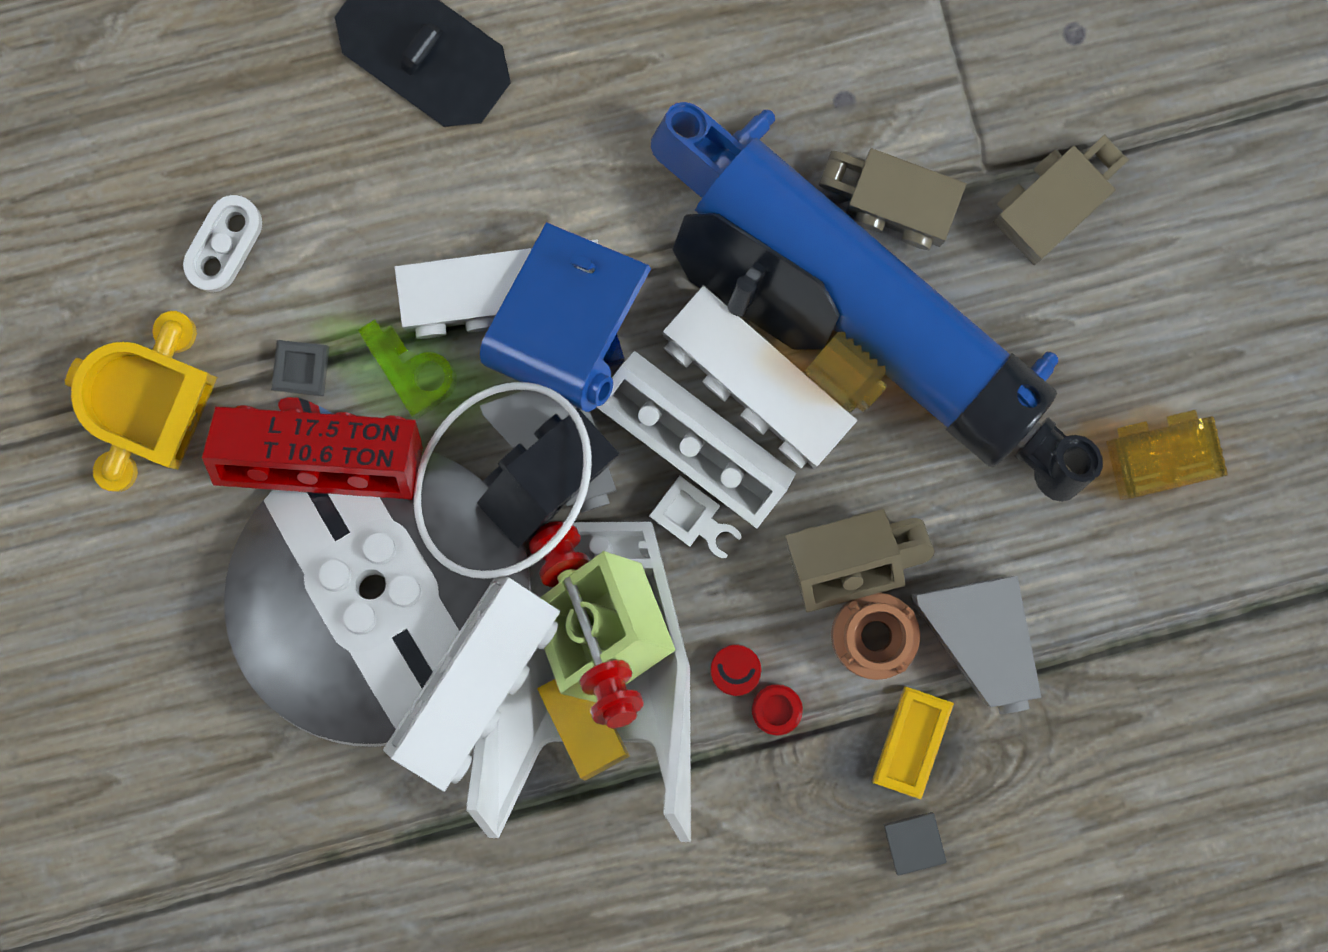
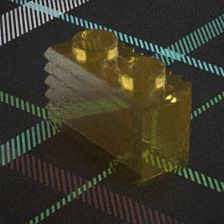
M838 332L804 372L806 376L849 413L856 407L864 412L887 388V385L880 380L885 375V366H878L877 359L870 360L869 352L862 353L861 346H854L853 339H846L845 332Z
M1191 410L1167 416L1168 427L1149 431L1147 421L1117 428L1119 438L1106 441L1120 500L1228 476L1214 417L1210 416L1199 419L1197 410Z

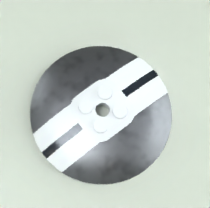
M432 452L423 478L421 506L425 527L437 549L455 564L472 570H497L515 565L527 559L524 544L518 548L477 504V501L488 489L483 481L455 461ZM272 490L247 521L230 559L224 593L227 634L237 663L252 688L267 705L285 720L314 736L336 743L354 746H386L494 578H472L458 574L442 565L431 554L417 528L414 513V495L413 499L409 500ZM529 567L507 576L531 592ZM370 575H381L386 580V588L382 595L372 600L362 598L359 593L362 581Z

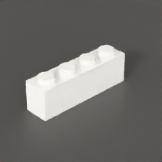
M598 239L590 240L598 244ZM532 248L394 266L402 327L407 332L415 331L417 339L447 335L446 327L466 324L467 332L488 330ZM577 267L578 269L583 270L585 272L593 273V271Z
M704 285L663 331V337L669 341L664 349L685 368L693 362L706 373L707 376L702 381L703 384L725 402L731 395L745 408L740 416L756 431L764 435L769 429L784 443L778 449L799 468H802L806 463L816 468L858 421L743 319L731 314L727 305Z
M634 351L612 377L613 389L610 397L603 405L597 406V408L755 528H758L786 493L796 473Z
M507 576L494 578L383 751L391 759L444 792L451 782L454 784L458 783L471 764L472 757L469 753L479 737L487 738L496 727L501 716L498 708L508 692L511 694L516 693L525 682L530 670L526 664L537 648L540 650L544 649L554 637L558 628V623L555 622V619L561 611Z

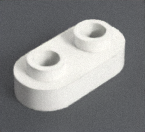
M230 195L218 200L211 208L190 245L183 262L187 279L197 288L206 292H218L226 289L234 281L262 229L261 214L252 202L242 196ZM235 215H243L245 218L244 228L238 232H232L229 229L230 219ZM213 258L218 259L221 264L220 271L214 276H207L204 271L206 262Z

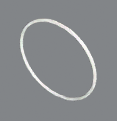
M512 382L496 385L475 394L459 405L442 422L423 453L414 486V513L417 528L428 550L442 565L458 574L472 578L487 579L508 576L539 561L562 540L571 528L583 505L591 474L590 441L584 423L576 409L568 400L550 388L529 382ZM510 390H530L547 395L558 402L569 413L575 422L582 442V481L569 516L555 536L544 547L515 565L497 570L481 571L455 564L446 558L434 545L427 532L422 515L421 492L423 478L436 444L459 415L488 396Z

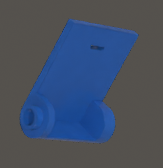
M546 222L483 338L480 348L481 363L519 382H529L550 388L568 400L572 406L585 412H590L597 406L603 405L610 397L613 389L610 367L603 358L646 280L651 267L648 264ZM577 267L593 271V273L585 272L583 270L578 269Z

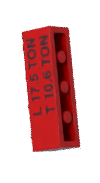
M246 405L236 406L235 408L215 406L202 460L214 486L412 500L423 445L416 420L405 419L395 415L381 418L356 416L347 412L322 414L307 413L299 409H287L285 411L262 410Z

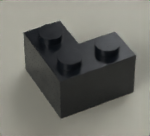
M576 408L587 430L590 441L591 474L589 483H591L620 453L583 412ZM557 413L554 414L535 431L534 435L538 439L536 443L528 449L521 443L518 444L498 462L499 467L483 481L488 489L477 501V504L518 548L530 539L540 527L552 520L568 501L579 492L583 474V449L578 429L570 415L562 420Z

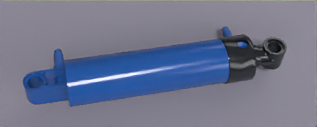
M679 102L668 109L651 138L650 147L653 155L661 164L702 198L694 211L698 214L717 213L821 280L840 314L834 331L944 424L946 430L989 467H995L1017 445L1020 446L1014 456L1034 470L1036 484L1045 496L1061 502L1071 500L1100 475L1103 469V457L1093 441L1080 435L1066 436L1049 417L1041 424L1038 423L1057 396L1056 390L1046 382L1058 363L1057 355L1053 352H1046L1042 358L1037 359L1032 367L1029 368L1013 353L1009 354L844 213L760 141L775 121V115L771 110H763L759 115L754 116L742 130H737L731 135L701 108L692 103Z

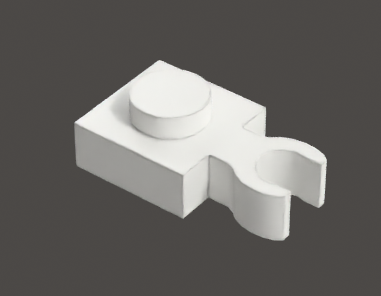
M681 476L677 478L649 516L689 547L700 535L707 541L711 552L720 558H726L728 555L716 546L717 535L722 532H729L736 539H741V534L735 527L728 524H719L712 519L720 505Z

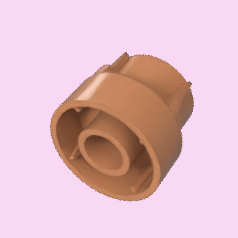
M877 593L848 601L840 608L832 624L831 641L837 658L848 670L866 679L881 680L904 672L912 663L920 644V629L913 610L903 601L889 594ZM872 621L882 622L889 631L887 644L879 650H869L862 642V631Z

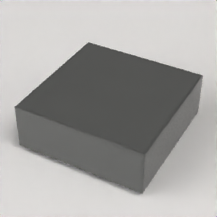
M277 340L271 390L324 397L329 346Z
M933 812L883 824L897 876L947 863Z

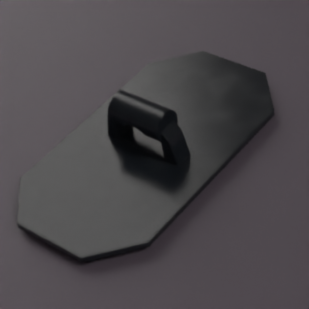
M346 0L334 17L342 54L443 127L482 124L511 84L503 46L440 0Z
M717 213L686 214L684 216L672 250L691 283L700 289L704 285L727 305L731 314L743 316L793 350L825 349L840 314L821 280Z

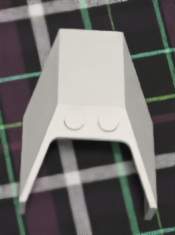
M574 522L572 525L578 529L581 537L579 544L574 548L575 552L585 553L589 560H592L602 551H606L642 564L675 647L674 652L626 684L627 690H636L641 694L644 704L641 710L637 712V717L633 722L616 729L623 742L649 743L655 747L666 788L664 815L680 842H691L690 665L652 522ZM545 560L535 562L530 569L531 592L539 598L553 588L545 586L539 575L540 569L546 563ZM536 649L526 664L530 670L525 682L516 693L511 694L508 692L498 708L501 716L496 727L487 738L479 737L475 744L466 810L488 838H499L542 747L549 742H563L537 690L538 687L555 679L545 649Z

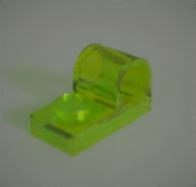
M374 319L358 329L361 337L413 418L419 419L453 394L457 385V374L454 367L442 355L435 352H423L404 362L400 355L407 352L408 349L392 325L383 329L382 325ZM430 364L441 366L444 372L442 385L434 391L422 390L418 383L420 371Z

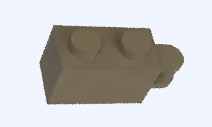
M1105 134L1084 154L1075 146L1069 149L1063 156L1055 149L1034 169L1040 177L1027 190L1018 183L997 203L1003 212L993 222L1028 260L1035 265L1116 191L1107 180L1126 164L1129 159ZM1094 154L1108 168L1103 174L1089 161Z
M873 148L870 149L865 161L838 151H831L819 182L820 187L851 199L846 213L856 216L854 221L861 227L882 233L884 227L903 233L901 238L903 242L923 250H930L931 245L940 247L946 241L967 184ZM846 168L860 173L855 187L842 182Z
M884 509L857 514L848 519L819 527L806 528L803 531L786 535L792 568L807 613L905 586L903 569L926 563L933 557L935 552L926 526L921 519L910 518L890 524Z

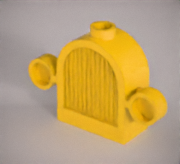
M168 311L161 314L155 320L152 330L155 344L152 350L131 342L110 343L97 348L84 360L78 357L75 358L68 369L65 385L71 387L72 406L79 422L90 434L112 444L110 450L100 455L93 466V477L96 483L104 490L122 492L129 489L135 483L138 469L131 457L132 453L167 468L179 470L218 378L172 358L174 353L188 350L194 344L197 336L194 322L190 317L181 312Z

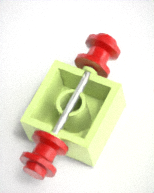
M551 522L540 527L529 543L532 555L544 547L564 523ZM572 525L562 540L540 559L546 561L539 572L542 583L547 587H553L540 598L561 611L555 619V622L558 623L557 631L544 649L560 693L596 702L590 710L593 721L600 725H607L608 728H620L633 722L637 717V712L641 710L644 704L641 694L636 690H627L626 684L674 652L675 647L642 564L606 551H602L592 560H589L585 553L575 552L574 550L579 544L581 537L578 529Z

